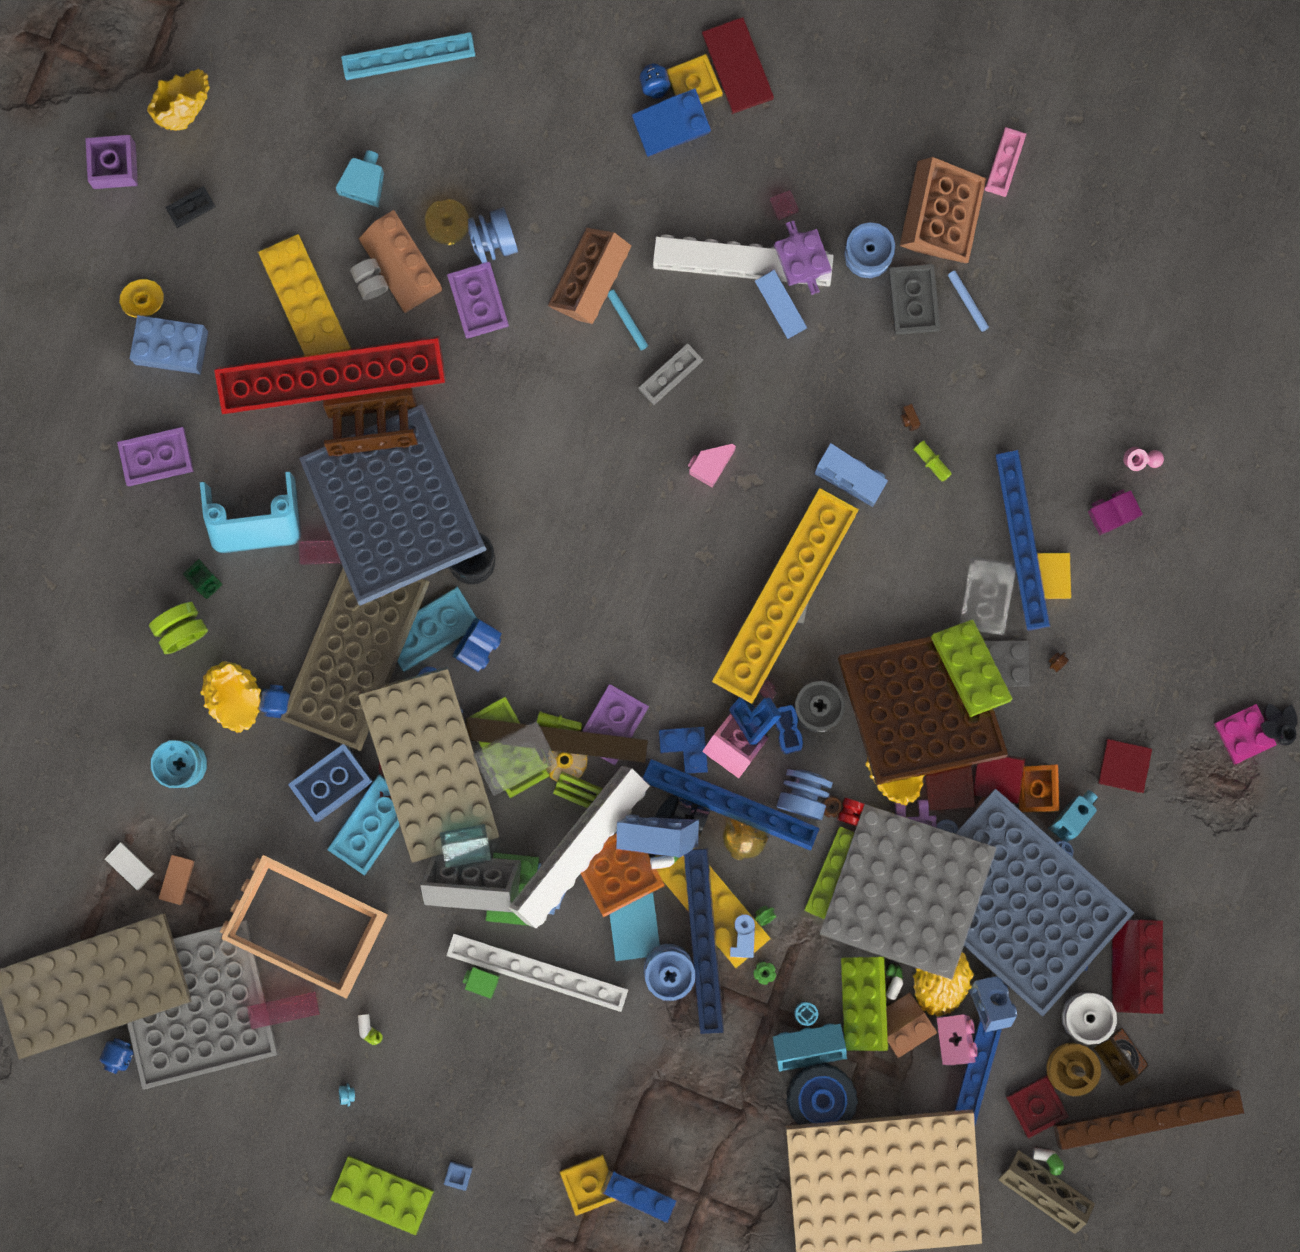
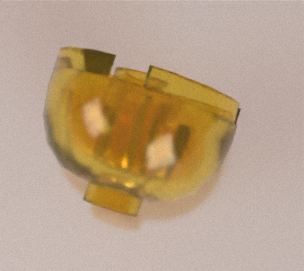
M728 819L723 829L722 839L725 848L731 852L730 855L737 860H743V858H754L759 855L767 845L769 834L761 830L758 831L737 820L731 819L729 821Z

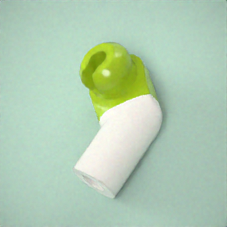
M369 1014L358 1015L360 1037L372 1045L380 1043L383 1039L382 1033L370 1026Z

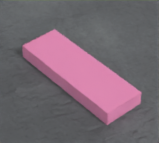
M1005 127L985 191L1006 197L1026 133Z

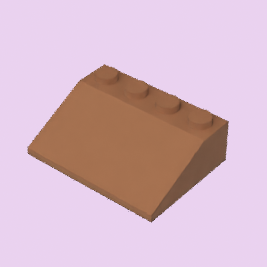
M934 157L918 161L900 246L917 253L968 263L986 178Z

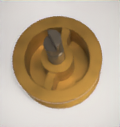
M1066 1043L1052 1051L1047 1060L1046 1071L1051 1084L1056 1089L1071 1096H1081L1092 1091L1098 1084L1101 1076V1065L1096 1054L1088 1047L1076 1043Z

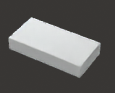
M121 842L105 858L136 890H140L155 874Z

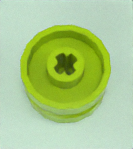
M186 602L173 607L156 617L149 624L154 636L162 637L159 645L164 654L177 652L193 644L208 632L203 620L195 619L198 611L193 602Z

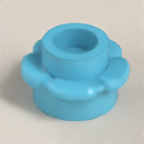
M346 1083V1086H339L340 1105L347 1104L348 1107L350 1102L355 1101L354 1087L350 1088V1085Z

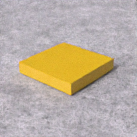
M706 54L666 69L675 96L695 88L701 104L723 96Z
M1037 553L1045 598L1070 599V553Z
M603 1154L560 1171L576 1216L616 1200L600 1192L609 1173Z

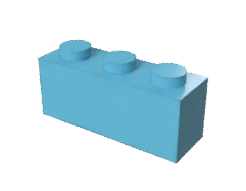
M826 1024L820 1028H804L799 1032H783L773 1036L779 1072L847 1059L841 1024Z

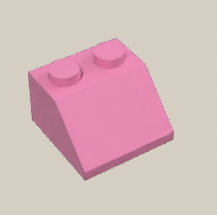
M730 713L702 752L737 778H740L768 740V737L764 735L756 745H750Z

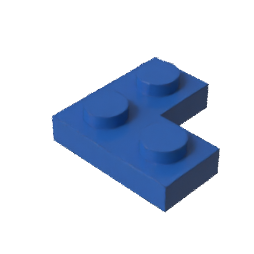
M739 697L729 709L750 745H756L781 717L771 698H764L755 708L753 703L751 704Z
M704 727L659 730L661 753L683 752L686 774L708 772L707 757L702 752L706 747Z

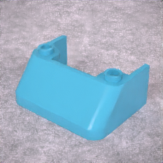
M285 472L288 494L279 495L272 500L271 514L228 520L224 507L220 504L212 503L211 488L205 482H200L203 518L213 549L219 553H229L297 543L301 537L296 481L291 472Z

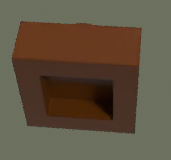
M910 404L903 407L900 418L904 427H908L910 432L918 429L921 423L913 405Z

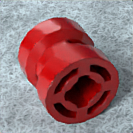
M844 798L842 804L844 808L839 813L837 820L857 826L860 819L859 816L865 804Z

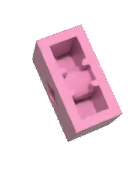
M967 1015L937 1018L943 1065L975 1063V1057H977L978 1053L976 1043H973L972 1033H974L973 1020ZM958 1036L962 1037V1041H959L958 1044L955 1043V1039Z

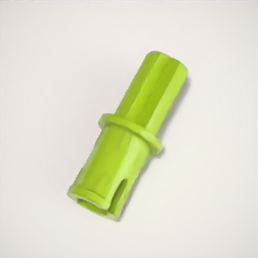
M924 440L913 449L926 463L925 467H929L940 481L943 482L951 476L950 470L939 459L940 455H936Z
M542 711L539 712L536 725L574 731L582 730V723L562 718V715L558 717L543 713Z

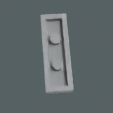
M687 343L638 389L654 406L703 362V359Z

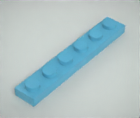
M470 32L341 56L345 78L350 80L474 57L475 50Z

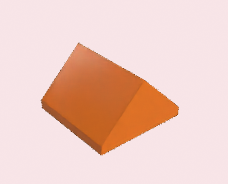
M1058 765L1024 766L1019 810L1021 812L1059 811Z

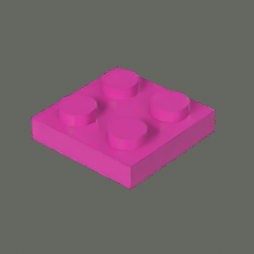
M1257 704L1214 723L1234 765L1277 745L1275 740L1268 738L1261 729V723L1265 722Z

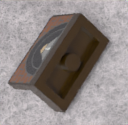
M1120 1028L1110 1038L1094 1047V1050L1120 1086L1138 1078L1148 1067L1147 1062L1123 1028Z

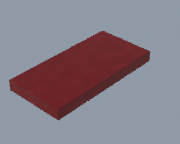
M743 17L702 32L704 42L732 114L774 99Z

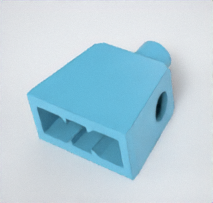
M366 150L363 161L356 158L351 159L336 186L338 195L375 207L379 206L384 171L381 166L376 165L379 156L377 153Z
M1087 790L1083 796L1079 795L1072 799L1048 829L1065 842L1077 837L1097 811L1093 806L1098 800L1097 795Z

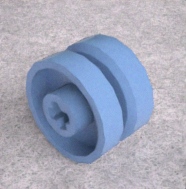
M869 222L853 229L847 238L844 252L846 265L851 272L859 277L874 278L887 271L895 252L893 235L887 228L877 223Z
M662 944L648 953L644 961V978L649 991L655 997L665 1001H675L683 998L691 991L695 982V969L690 955L684 948L675 944Z

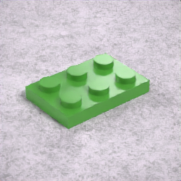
M493 853V858L521 860L519 893L538 871L539 857ZM487 910L486 921L527 925L514 912Z

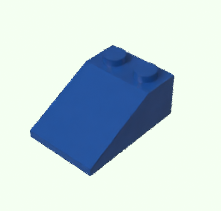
M696 88L632 114L647 157L705 136L711 131Z

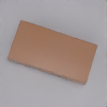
M171 855L159 896L160 900L182 905L195 861Z

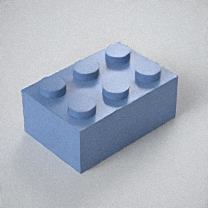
M137 315L130 360L135 365L201 374L208 330L204 325Z
M342 744L288 785L313 820L320 822L374 781L350 748Z

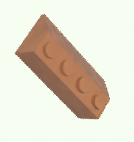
M394 210L376 220L359 238L369 257L376 259L381 269L380 274L384 276L390 291L404 313L442 291L439 281Z
M587 228L548 306L573 319L593 324L614 280L618 276L624 260L627 258L631 245L614 232Z

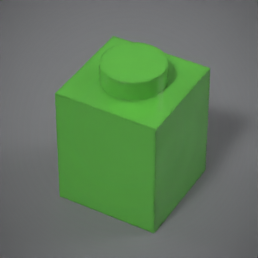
M473 967L472 971L467 970L463 983L466 984V990L491 999L500 976Z

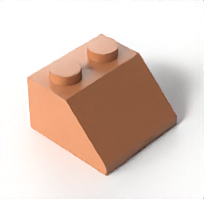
M910 992L886 1007L888 1045L896 1057H901L937 1033Z

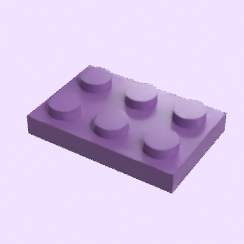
M490 262L447 274L466 339L509 327Z
M183 427L117 442L124 477L128 487L194 472L187 437Z
M609 684L582 732L632 738L649 706ZM602 758L614 766L618 762L617 759Z

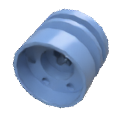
M504 207L490 211L491 222L486 223L482 215H478L481 225L477 227L473 217L468 218V233L474 252L482 264L487 262L484 252L489 251L492 260L496 259V248L501 250L504 257L518 252Z
M787 769L786 776L794 778L795 781L784 780L783 784L791 788L792 792H781L776 807L822 821L826 805L817 801L818 797L829 798V793L820 789L821 787L831 789L833 782L809 771Z

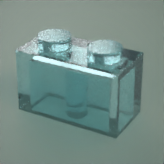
M485 824L440 832L446 868L491 860Z

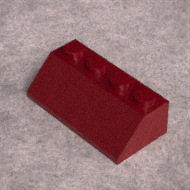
M1128 920L1112 938V1005L1116 1012L1163 1014L1162 920Z

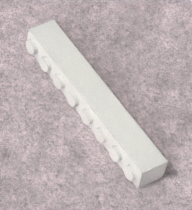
M672 235L656 237L654 269L758 279L775 269L781 282H787L774 246L771 248H762L763 246L760 244L743 246L739 242L734 241L723 244L718 243L714 239H706L703 242L696 241V238L693 237L674 239ZM825 251L832 269L834 255ZM832 271L816 279L817 285L830 286Z
M621 766L508 908L525 924L537 928L543 924L547 914L560 903L563 894L575 884V879L578 875L588 868L590 860L603 849L606 840L617 831V822L625 818L626 815H630L633 806L645 796V791L649 785L632 768Z

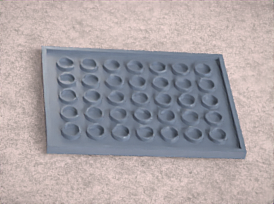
M423 405L408 410L409 429H414L418 445L406 448L396 447L350 453L342 456H329L326 447H323L299 458L359 606L486 551ZM399 415L386 420V432L400 431ZM377 424L365 429L364 435L377 434Z
M994 789L955 833L996 847V852L964 947L1035 1011L1044 1016L1134 912L998 790Z

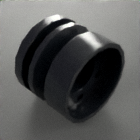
M480 532L479 534L486 551L473 556L475 559L474 564H470L468 558L449 566L452 575L458 581L468 585L480 584L486 581L492 575L495 568L494 548L490 540Z

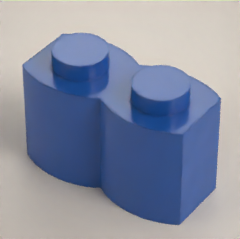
M475 618L454 650L452 657L479 672L480 669H484L487 666L490 652L496 650L500 645L502 633L480 619Z
M792 705L777 708L781 717L774 725L779 732L778 743L782 753L786 755L801 751L803 740L797 728L798 719L795 709Z

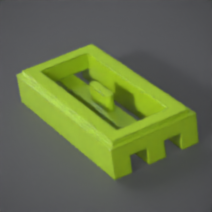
M562 771L553 794L588 808L592 803L591 801L595 800L603 788ZM563 780H566L589 791L597 793V795L594 796L590 793L583 791L582 789L564 783Z

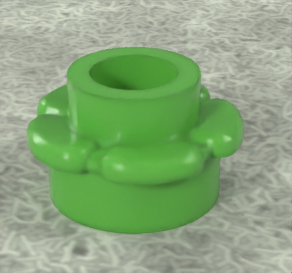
M761 907L755 913L757 915L755 921L759 922L761 926L773 921L776 918L773 912L774 908Z
M766 962L757 964V968L753 973L754 978L764 985L773 982L776 978L774 965Z

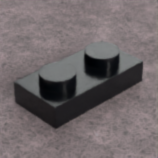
M203 186L165 208L175 226L179 228L216 206Z

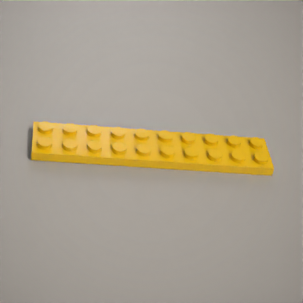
M819 488L712 681L713 683L749 703H753L859 509Z

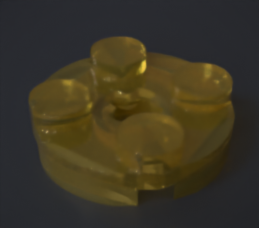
M452 199L441 202L437 201L426 212L425 226L430 237L436 242L454 245L467 234L469 217L465 207L458 201ZM451 217L452 225L444 227L442 219Z

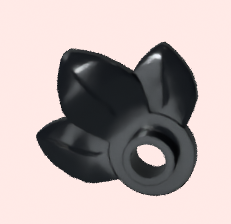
M1271 703L1267 704L1264 711L1266 721L1261 723L1263 733L1270 739H1276L1280 745L1287 746L1292 744L1297 736L1295 727L1298 723L1293 705L1287 706L1281 712Z

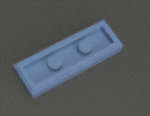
M775 269L755 280L787 339L807 329L805 322Z

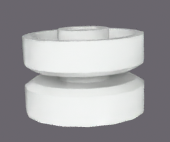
M1081 992L1071 996L1064 1004L1061 1020L1066 1033L1074 1040L1086 1044H1099L1107 1040L1114 1033L1117 1024V1014L1112 1003L1104 996L1091 992ZM1088 1014H1092V1017H1090L1092 1021L1090 1023L1086 1020Z

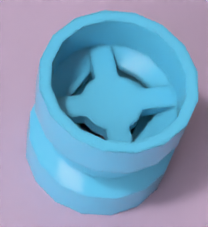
M801 1002L796 1006L794 1015L800 1024L809 1026L818 1019V1010L810 1002Z

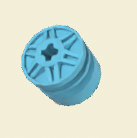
M170 740L162 743L154 751L151 758V771L154 778L161 785L168 788H188L196 785L204 777L207 770V758L204 751L191 741ZM182 761L183 763H186V766L181 767L180 765H178V762Z

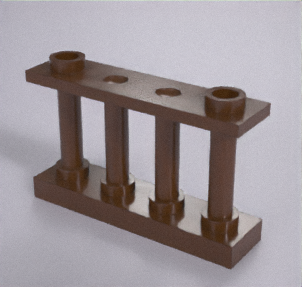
M412 388L323 400V407L328 419L333 418V439L324 440L329 456H342L350 453L396 447L406 448L418 445L414 429H409L408 408L416 407V399ZM399 409L400 431L386 432V411ZM377 412V434L364 435V414ZM355 415V437L342 438V417Z

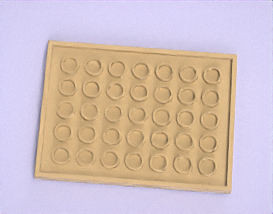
M972 1109L786 1126L796 1252H894L982 1244L975 1123Z

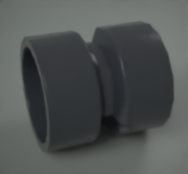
M680 799L673 819H684L686 814L692 815V820H699L698 837L700 838L710 810L700 806L693 808L692 803Z

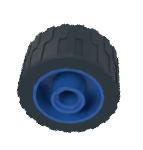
M827 1063L803 1067L790 1080L786 1092L788 1111L798 1125L852 1120L856 1113L858 1099L856 1088L853 1086L851 1079L839 1068Z

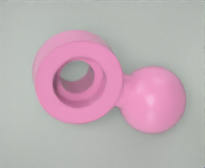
M1132 447L1126 451L1123 460L1128 468L1133 471H1139L1146 464L1152 468L1161 466L1164 462V456L1158 450H1152L1147 454L1139 447Z

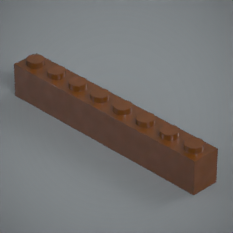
M1231 1088L1053 1125L1058 1148L1066 1150L1243 1114L1244 1109L1240 1091Z

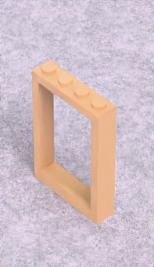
M263 855L261 859L257 858L251 869L254 871L251 880L247 878L242 886L241 891L244 894L241 900L236 899L230 912L234 914L230 922L226 920L221 928L220 933L223 934L221 939L347 999L388 915ZM268 868L371 917L339 984L235 935Z

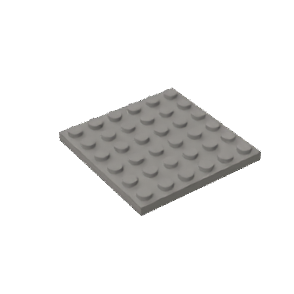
M865 804L820 935L952 980L996 852V847Z
M247 920L242 921L235 935L252 942ZM222 926L173 939L192 1002L127 1023L142 1090L278 1055L256 957L254 954L221 939L223 936L220 933Z

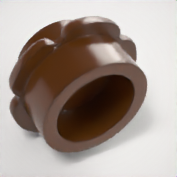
M1057 652L1048 661L1051 664L1049 668L1053 669L1056 673L1061 670L1069 661L1065 656L1066 653L1060 654Z
M833 795L821 802L826 805L824 816L828 818L838 817L841 809H843L842 801Z

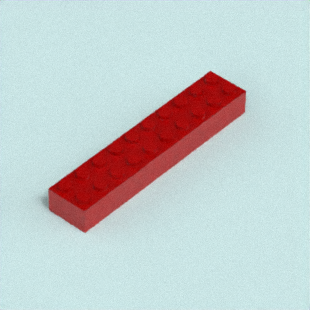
M439 336L221 366L214 370L222 414L441 384L446 381Z

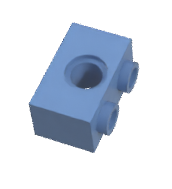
M998 976L975 981L970 994L985 1032L1011 1027L1017 1017V1010L1010 1001L1007 985Z

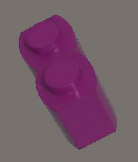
M1123 489L1112 494L1113 499L1105 502L1104 499H1101L1091 504L1093 508L1088 513L1099 536L1143 515L1132 491L1125 493Z

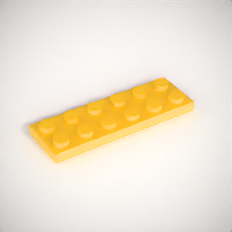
M299 234L259 251V256L304 355L351 348Z
M683 855L670 867L658 868L656 870L663 882L689 912ZM709 865L716 945L733 966L737 968L748 958L730 957V947L737 946V932L734 928V923L740 915H749L750 917L752 915ZM753 918L755 923V953L771 938Z

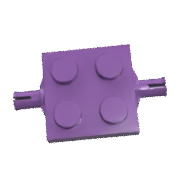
M795 221L788 222L785 225L790 236L774 243L788 285L807 283L811 295L817 294L820 290L816 279L832 271L817 229L798 233Z

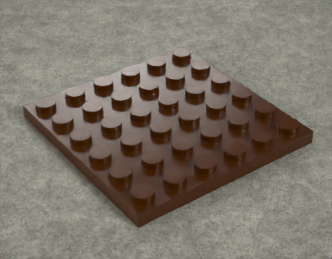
M931 637L839 655L838 661L876 785L997 760L1008 756L994 709L972 717L969 716Z

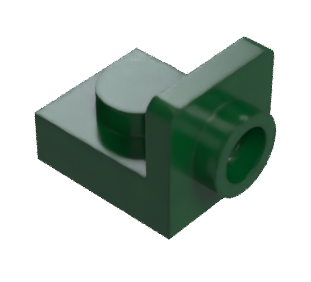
M200 559L183 573L185 578L205 599H208L223 585Z

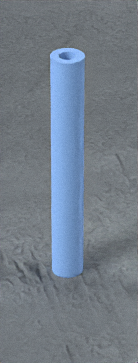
M952 271L948 274L949 279L981 332L989 328L988 324L956 271Z

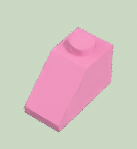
M729 444L701 451L699 456L694 455L688 465L691 468L689 474L713 488L733 455L736 446Z

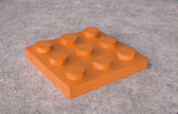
M617 833L606 840L603 849L594 855L590 860L588 868L580 873L603 917L664 886L658 871L651 869L648 853L617 849Z

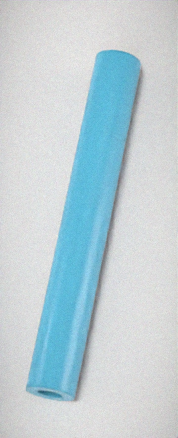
M615 290L609 291L608 297L640 350H644L648 347V344Z

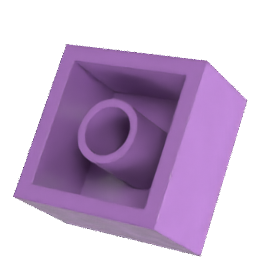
M130 135L85 138L87 177L93 189L138 186L136 143Z

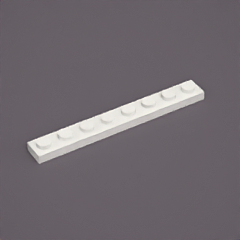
M453 934L447 953L449 957L622 1012L628 989L457 934Z

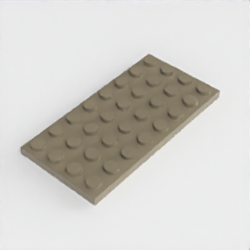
M343 568L290 694L287 712L282 714L280 720L361 751L368 735L369 727L358 692L389 683L430 582L420 579L359 606Z
M448 667L358 692L412 863L500 837Z
M160 914L0 969V997L19 1059L192 1002L166 914Z

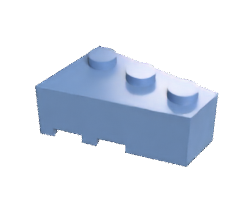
M831 443L815 471V475L872 507L888 482L883 473L871 470L862 461L851 457Z
M626 815L625 818L617 822V849L681 857L698 847L699 820L643 818L638 815Z

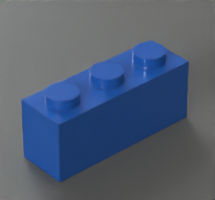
M609 1171L600 1191L666 1223L676 1203V1200L612 1171Z

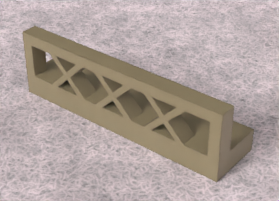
M1019 1150L1014 1154L1010 1165L1001 1173L998 1179L1074 1234L1087 1224L1095 1206V1203L1055 1175H1052L1048 1170ZM1018 1160L1026 1165L1028 1171H1023L1016 1166ZM1037 1175L1044 1177L1047 1184L1043 1185L1039 1182ZM1059 1188L1064 1191L1066 1198L1060 1197L1056 1189ZM1075 1202H1079L1086 1207L1084 1213L1077 1209Z

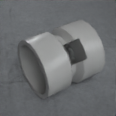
M376 259L364 260L350 269L355 283H359L358 290L363 300L378 297L389 289L384 276L379 275L381 269Z

